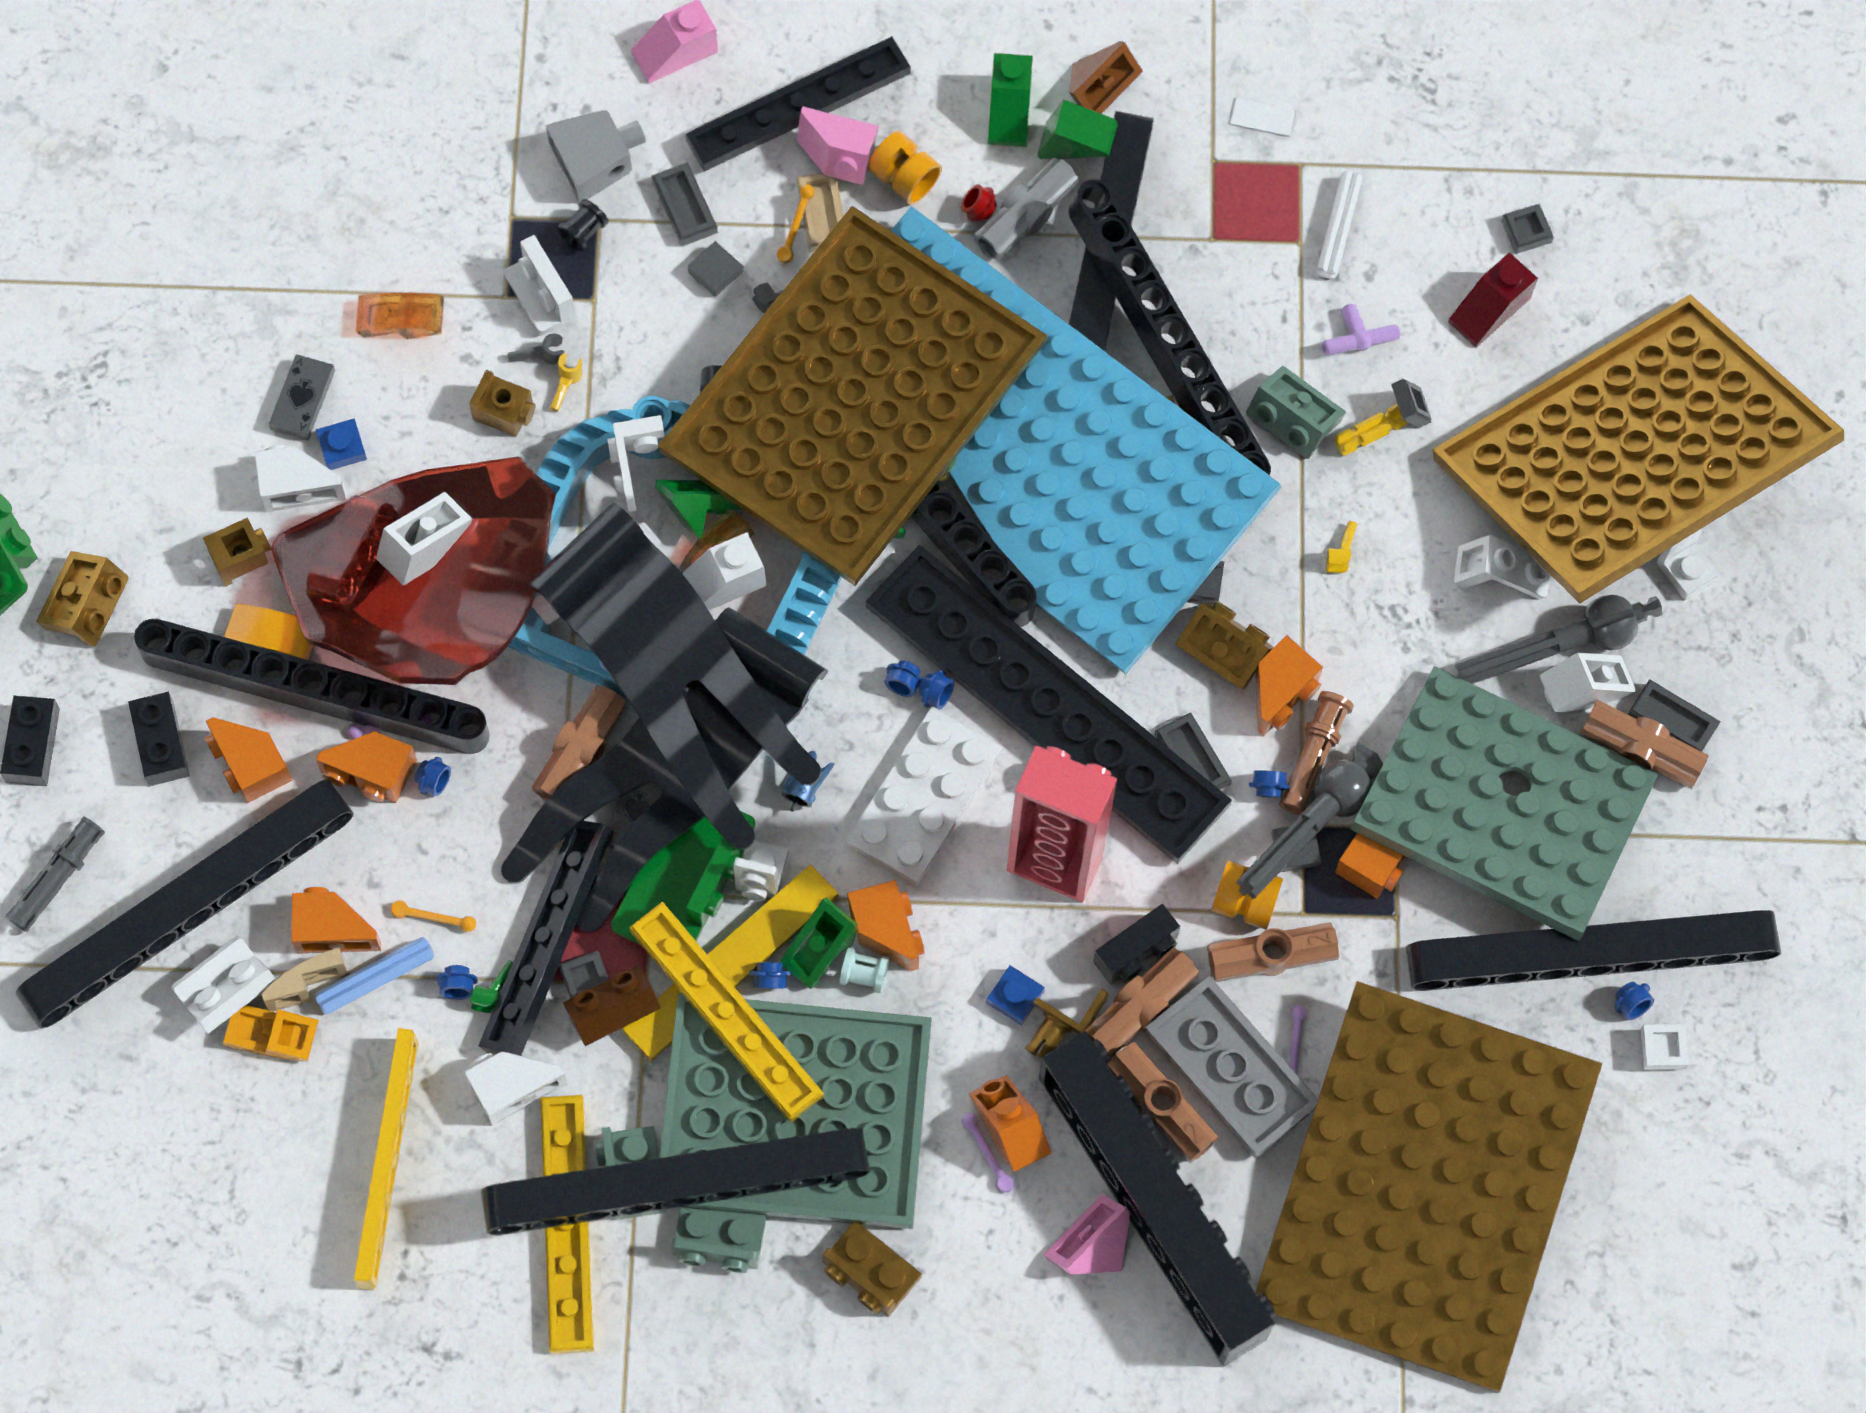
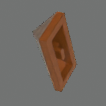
M1119 41L1072 64L1069 93L1077 105L1102 114L1143 70L1126 43Z

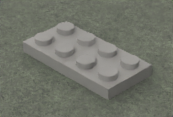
M1210 976L1205 978L1145 1027L1144 1032L1255 1159L1315 1110L1318 1098Z

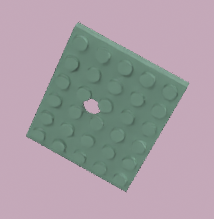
M1434 666L1350 830L1580 941L1659 773ZM1508 771L1518 772L1526 777L1530 790L1529 792H1522L1518 796L1510 795L1502 789L1503 783L1499 776Z
M678 993L660 1158L841 1129L859 1128L864 1133L870 1173L858 1179L684 1207L843 1223L858 1222L864 1225L913 1229L932 1017L745 999L824 1093L822 1099L790 1123L683 994Z

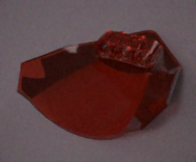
M518 456L425 469L392 479L361 495H354L349 501L282 532L273 540L271 546L272 555L295 616L308 643L332 651L400 684L456 685L469 673L480 670L493 662L512 642L524 623L537 594L529 587L528 582L544 568L546 562L550 522L556 493ZM446 492L472 518V522L432 569L403 586L376 559L383 529Z

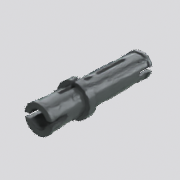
M83 816L63 844H57L52 850L54 855L5 917L21 930L28 932L75 870H81L84 866V858L105 834V831L95 822Z

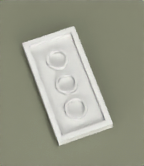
M931 707L847 837L846 846L917 887L1000 757L1003 747Z

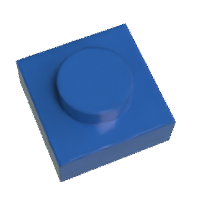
M355 418L316 429L327 468L330 470L367 460Z
M1009 965L987 997L986 1003L1022 1026L1035 1007L1034 1000L1036 997L1041 998L1045 992V987Z

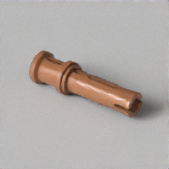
M1320 692L1318 697L1320 705L1313 721L1308 722L1305 727L1307 740L1289 780V789L1285 790L1279 802L1280 807L1293 814L1300 815L1305 811L1308 799L1315 786V781L1321 772L1330 748L1339 744L1341 739L1339 731L1345 716L1352 713L1354 704L1349 699L1334 692Z

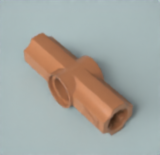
M596 685L574 721L569 720L560 730L552 748L553 754L532 786L533 792L544 801H547L569 779L600 759L607 745L606 739L627 707V702L615 691L605 686Z
M1596 700L1580 732L1586 737L1619 752V755L1650 770H1654L1690 789L1695 785L1709 755L1671 737L1668 729L1661 723L1646 717L1635 719L1599 700Z
M1332 922L1285 931L1279 928H1271L1258 936L1209 944L1207 947L1211 975L1215 982L1258 974L1276 976L1282 974L1286 969L1339 959L1338 940ZM1268 945H1275L1282 950L1284 956L1280 959H1270L1264 954L1262 949Z
M1173 947L1144 976L1138 975L1133 978L1114 998V1004L1085 1031L1092 1041L1098 1039L1103 1044L1111 1059L1140 1030L1144 1032L1146 1026L1169 1008V1003L1198 977L1199 971L1194 966L1193 961L1183 951Z
M1135 1042L1125 1046L1107 1063L1115 1077L1122 1075L1133 1092L1134 1096L1132 1098L1142 1108V1111L1144 1110L1149 1115L1154 1125L1159 1127L1189 1163L1199 1159L1218 1141L1219 1137L1184 1099L1180 1087L1174 1081L1167 1079ZM1159 1094L1166 1095L1172 1100L1173 1107L1169 1110H1158L1151 1103V1098Z

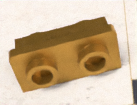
M70 551L36 622L45 630L75 635L86 645L95 647L129 577L107 557Z
M1218 601L1214 605L1201 603L1175 645L1241 690H1244L1256 673L1259 662L1274 648L1267 643L1270 636L1253 624H1249L1245 628L1233 620L1236 613Z
M853 1222L831 1249L827 1248L822 1254V1263L826 1265L823 1270L825 1274L841 1287L848 1283L860 1293L857 1299L874 1314L881 1310L887 1316H890L922 1278L920 1271L858 1222Z

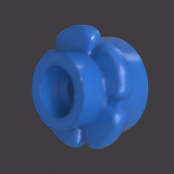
M903 660L899 661L898 664H889L886 668L888 671L884 680L886 687L903 697L914 696L923 680L919 676L920 669L913 663Z
M943 670L934 674L928 673L923 678L918 690V694L922 696L924 707L929 708L933 706L939 710L942 709L953 693L954 680L946 677V672Z
M438 756L430 761L424 760L419 765L414 779L415 783H418V790L421 794L427 795L429 793L439 796L448 784L451 767L442 763V758Z
M1255 770L1253 772V782L1249 783V787L1257 789L1256 796L1281 798V790L1289 789V785H1286L1287 773Z
M757 962V970H751L749 975H753V988L779 989L787 988V975H791V972L788 970L782 971L783 962Z
M447 966L444 972L436 976V981L440 986L439 994L444 998L453 1000L470 998L474 984L478 983V978L476 975L470 974V969L466 966Z
M1629 982L1622 986L1615 995L1617 999L1614 1005L1615 1010L1619 1014L1623 1013L1627 1020H1634L1642 1016L1654 1003V998L1649 993L1650 986L1646 983L1639 985L1636 982Z

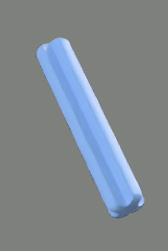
M420 937L316 992L315 999L324 1014H330L432 960L434 957L433 951L428 941L424 937Z

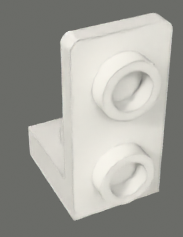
M661 415L613 423L615 438L607 439L611 463L619 462L622 474L614 476L618 501L626 499L628 512L637 510L626 452L635 451L636 453L644 454L658 449V445L665 438Z
M1704 527L1661 553L1656 562L1684 600L1689 599L1713 584L1720 576V573L1696 543Z
M1487 535L1458 546L1454 584L1467 589L1493 579L1538 599L1548 596L1550 574L1526 550L1492 535Z
M754 840V843L748 849H745L743 859L735 858L733 867L736 890L742 891L741 894L744 897L755 901H765L766 897L772 898L779 891L789 854L788 848Z

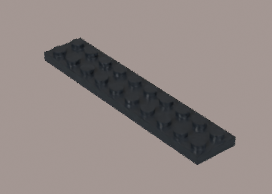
M920 544L866 600V608L941 670L945 671L947 675L1033 746L1037 745L1044 749L1049 746L1056 747L1070 755L1071 760L1086 766L1088 763H1093L1106 768L1112 777L1117 778L1111 810L1176 864L1186 856L1230 807L1232 799Z

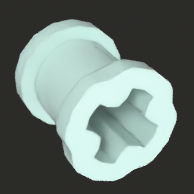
M848 947L839 984L846 985L848 982L873 987L875 993L881 994L888 969L889 957L883 955L881 959L857 954L854 948Z

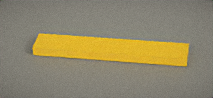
M810 864L707 955L732 985L737 988L750 976L749 972L751 970H757V962H766L802 930L822 899L827 897L833 903L839 898V893ZM674 984L657 998L661 1009L623 1028V1033L650 1062L654 1061L673 1042L678 993H681Z
M663 902L629 927L632 935L790 1123L824 1097L822 1090Z
M398 1028L354 1275V1281L359 1289L374 1290L377 1286L419 1044L415 1033L411 1029Z
M583 1095L540 1097L543 1176L587 1170ZM589 1222L545 1228L550 1354L594 1352Z

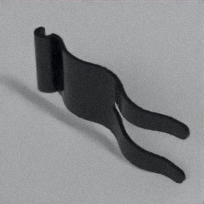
M613 502L528 582L529 587L535 593L538 592L545 598L552 609L587 644L605 666L691 799L710 824L733 848L737 850L748 849L754 843L755 833L727 790L699 733L683 695L684 689L689 683L693 681L702 683L757 741L764 751L801 784L811 786L818 782L821 776L819 763L799 744L770 705L697 592L680 570L647 538L634 519L618 504Z
M730 607L726 608L715 620L763 695L787 727L800 714L809 701L808 696L813 686L819 679H824L828 670ZM693 681L685 687L683 695L717 771L730 792L743 773L764 749L702 683ZM638 718L629 732L609 752L569 779L544 803L503 862L501 873L510 883L518 884L523 882L565 836L594 812L649 782L658 784L662 789L660 798L633 822L618 841L585 900L576 923L582 931L594 933L601 929L633 880L646 864L668 844L703 820L705 816L684 789L645 726Z

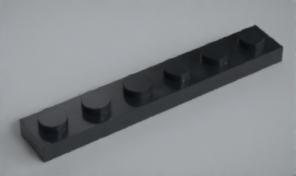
M893 36L686 133V142L705 172L798 128L802 107L829 113L911 74V66Z
M582 821L565 836L478 1045L485 1052L496 1055L503 1051L522 1056L614 833L606 824Z

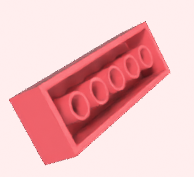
M1036 745L1015 790L1006 871L1083 903L1103 858L1117 778L1112 777L1111 773L1100 765L1088 763L1085 766L1071 760L1070 755L1061 749L1050 746L1044 749Z

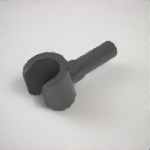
M769 283L760 284L753 290L755 296L752 297V301L761 312L765 313L783 290L775 293Z
M549 334L544 338L542 346L508 352L509 362L542 358L548 364H557L559 357L564 354V350L551 351L549 347L560 346L563 338L559 334Z

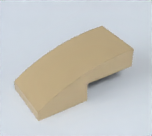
M340 948L305 960L271 983L262 993L268 1010L274 1012L277 1009L281 1010L311 1002L307 986L347 976L348 971Z

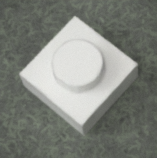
M1643 1024L1641 1027L1644 1070L1687 1069L1689 1066L1686 1024Z

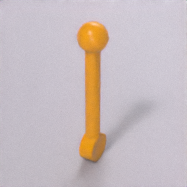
M809 184L801 186L799 190L801 199L785 245L777 251V258L783 263H789L794 258V253L791 249L808 200L813 198L815 193L814 188Z
M401 900L395 901L391 906L393 916L398 919L412 916L459 926L465 932H472L477 924L476 920L471 916L457 918L410 908Z

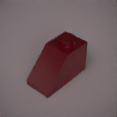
M1509 252L1480 278L1450 316L1448 322L1477 348L1531 299L1538 277Z

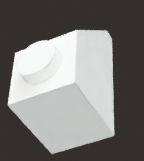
M273 445L267 447L264 451L254 452L260 497L266 512L347 500L341 476L296 446Z
M444 492L385 527L376 559L404 586L432 569L469 527L472 518Z
M748 533L709 548L682 573L708 610L766 586L764 565Z
M1577 652L1540 675L1545 687V698L1555 712L1578 713L1593 708L1596 700L1606 704L1637 692L1620 655Z
M503 1051L494 1056L492 1053L480 1056L470 1064L471 1069L464 1072L472 1091L492 1126L540 1100V1097H546L567 1085L565 1074L560 1066Z

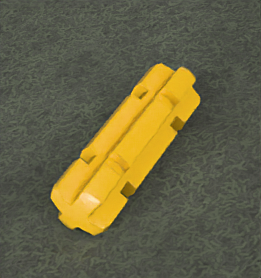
M1398 404L1387 408L1386 413L1379 412L1355 424L1352 431L1346 429L1336 434L1334 443L1338 451L1342 455L1347 456L1358 450L1357 446L1364 447L1390 434L1389 430L1393 429L1396 431L1406 426L1408 422L1403 420Z

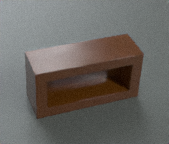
M639 965L629 970L621 971L613 978L591 989L583 990L575 997L563 1002L568 1016L584 1046L661 1009L655 992Z

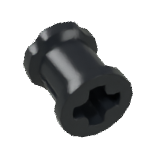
M587 199L581 200L578 204L579 210L567 223L562 222L557 227L559 236L579 252L584 251L587 247L588 239L598 228H605L609 223L605 213L596 204Z

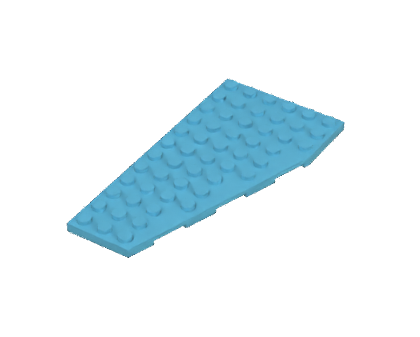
M911 206L891 229V232L1047 335V342L947 470L992 540L1035 588L1037 595L1036 605L1126 675L1281 489L1280 483Z

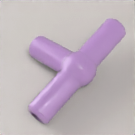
M1347 304L1342 308L1341 312L1350 335L1324 340L1322 349L1327 356L1351 350L1365 351L1370 346L1398 340L1400 338V329L1396 324L1366 330L1356 305Z

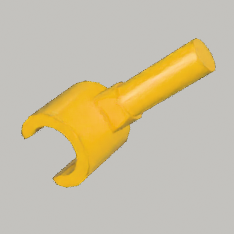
M567 353L562 354L558 360L560 380L550 405V409L559 412L570 384H574L582 378L581 358H579L576 367L566 368Z
M1348 521L1340 549L1328 548L1326 559L1327 572L1345 573L1348 571L1351 558V543L1357 528L1356 522Z

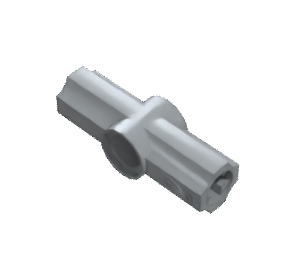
M1053 158L1026 185L1020 183L1008 193L1001 204L1000 210L975 234L974 241L986 256L1000 261L1027 233L1033 235L1045 225L1052 214L1053 208L1078 185L1079 177L1066 161Z

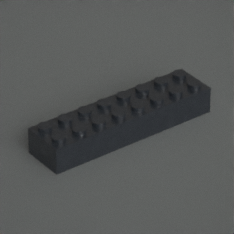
M1085 1031L1042 1057L1039 1081L1116 1201L1130 1212V1223L1224 1367L1268 1339L1275 1325L1272 1319L1276 1316L1275 1311L1267 1297L1263 1293L1256 1295L1248 1280L1252 1277L1243 1260L1239 1256L1233 1258L1224 1244L1228 1240L1219 1223L1215 1219L1209 1222L1200 1207L1204 1205V1202L1192 1183L1185 1185L1177 1173L1180 1165L1173 1152L1168 1147L1162 1149L1153 1136L1157 1133V1130L1149 1115L1144 1110L1139 1113L1131 1102L1130 1098L1134 1095L1122 1075L1115 1077L1107 1063L1110 1061V1057L1103 1044L1098 1039L1092 1041Z

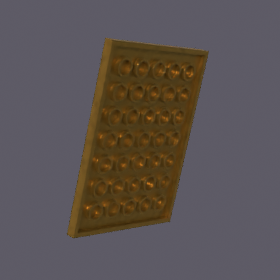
M851 206L660 442L658 449L661 454L856 586L1047 342V335L854 206Z
M1689 294L1435 447L1432 451L1434 461L1580 604L1843 442L1844 429L1695 297Z
M1357 981L1255 1291L1256 1295L1263 1293L1267 1297L1277 1317L1498 1393L1501 1392L1603 1063Z

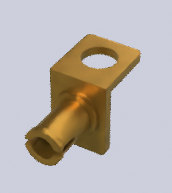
M1103 988L1100 990L1080 1023H1077L1036 997L1033 1003L1036 1008L1044 1012L1043 1016L1046 1018L1025 1049L1036 1056L1043 1043L1046 1042L1037 1055L1042 1060L1043 1056L1057 1048L1067 1031L1071 1033L1073 1030L1079 1035L1082 1034L1093 1023L1109 997L1108 992Z

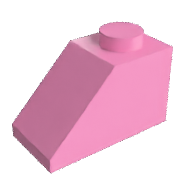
M694 0L664 14L631 49V53L648 83H652L717 53V31L701 1Z
M802 107L797 142L824 175L863 185L868 172L869 160L875 150L878 126Z

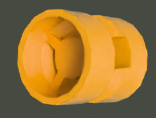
M899 130L890 134L876 148L869 160L868 170L883 183H892V190L908 204L912 205L920 201L933 188L941 175L942 166L925 151L918 152V145Z
M1227 860L1211 912L1232 919L1240 914L1243 915L1245 923L1267 930L1284 878L1276 876L1255 899H1252L1248 894L1243 896L1239 892L1241 887L1236 883L1249 867Z

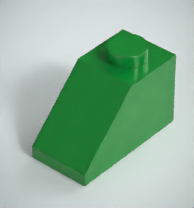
M994 53L988 145L1027 146L1033 55Z

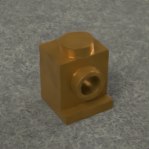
M489 370L485 371L469 402L473 420L517 437L522 425H529L536 408V404L533 403L531 390L496 377L494 372ZM500 399H503L508 401V403L501 404L499 403Z
M248 517L203 537L210 557L225 587L232 584L233 579L269 564L265 552L272 550L262 528L254 530ZM240 551H245L239 555H236Z

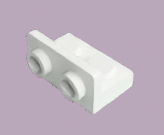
M535 235L520 242L523 257L518 259V263L506 268L504 276L538 333L544 335L576 317L571 294Z
M236 936L172 985V990L192 1017L209 1034L265 991L276 978L253 954L240 936Z

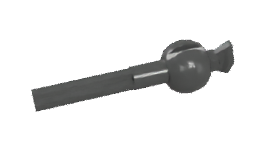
M1613 594L1600 596L1591 601L1585 609L1583 620L1455 664L1458 672L1457 676L1471 684H1475L1591 642L1598 648L1609 651L1622 649L1631 644L1637 636L1639 623L1647 621L1648 616L1658 617L1662 615L1660 600L1654 596L1649 598L1646 604L1641 602L1630 604L1622 596Z
M1358 743L1354 747L1352 761L1337 760L1321 770L1314 786L1316 799L1236 881L1241 887L1239 892L1243 896L1248 894L1252 899H1255L1334 816L1341 818L1350 817L1359 812L1372 787L1370 778H1376L1383 766L1379 755Z

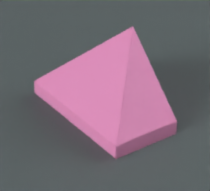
M1102 1194L1044 1253V1256L1047 1260L1070 1274L1121 1271L1130 1212L1123 1205Z

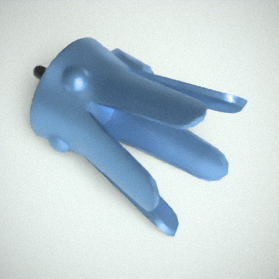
M815 751L808 752L815 760L817 759ZM830 762L826 767L822 768L820 779L811 786L801 784L791 775L787 777L781 794L784 798L793 802L790 808L791 812L795 810L796 805L808 808L812 806V803L816 800V791L833 769L835 763Z

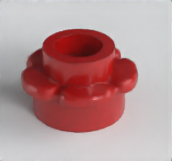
M977 184L967 191L961 203V210L967 214L968 220L978 222L991 217L997 206L994 190L991 187L984 188Z

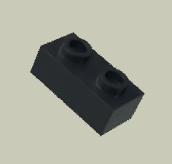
M169 691L128 701L143 774L148 785L153 786L190 777L174 701Z
M13 695L0 771L6 783L47 786L60 712L55 699Z
M1162 903L1095 950L1093 963L1110 985L1120 978L1123 982H1127L1144 968L1142 965L1144 961L1153 955L1161 958L1177 945L1175 940L1178 938L1180 925Z

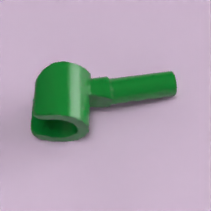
M507 961L495 980L492 981L490 988L479 985L474 987L470 998L472 1010L487 1014L492 1013L499 997V992L502 990V986L512 966V961Z

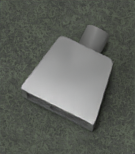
M605 110L546 125L548 144L578 203L582 199H590L628 175L632 170L628 150L646 142L643 130L637 120L617 128L609 112Z

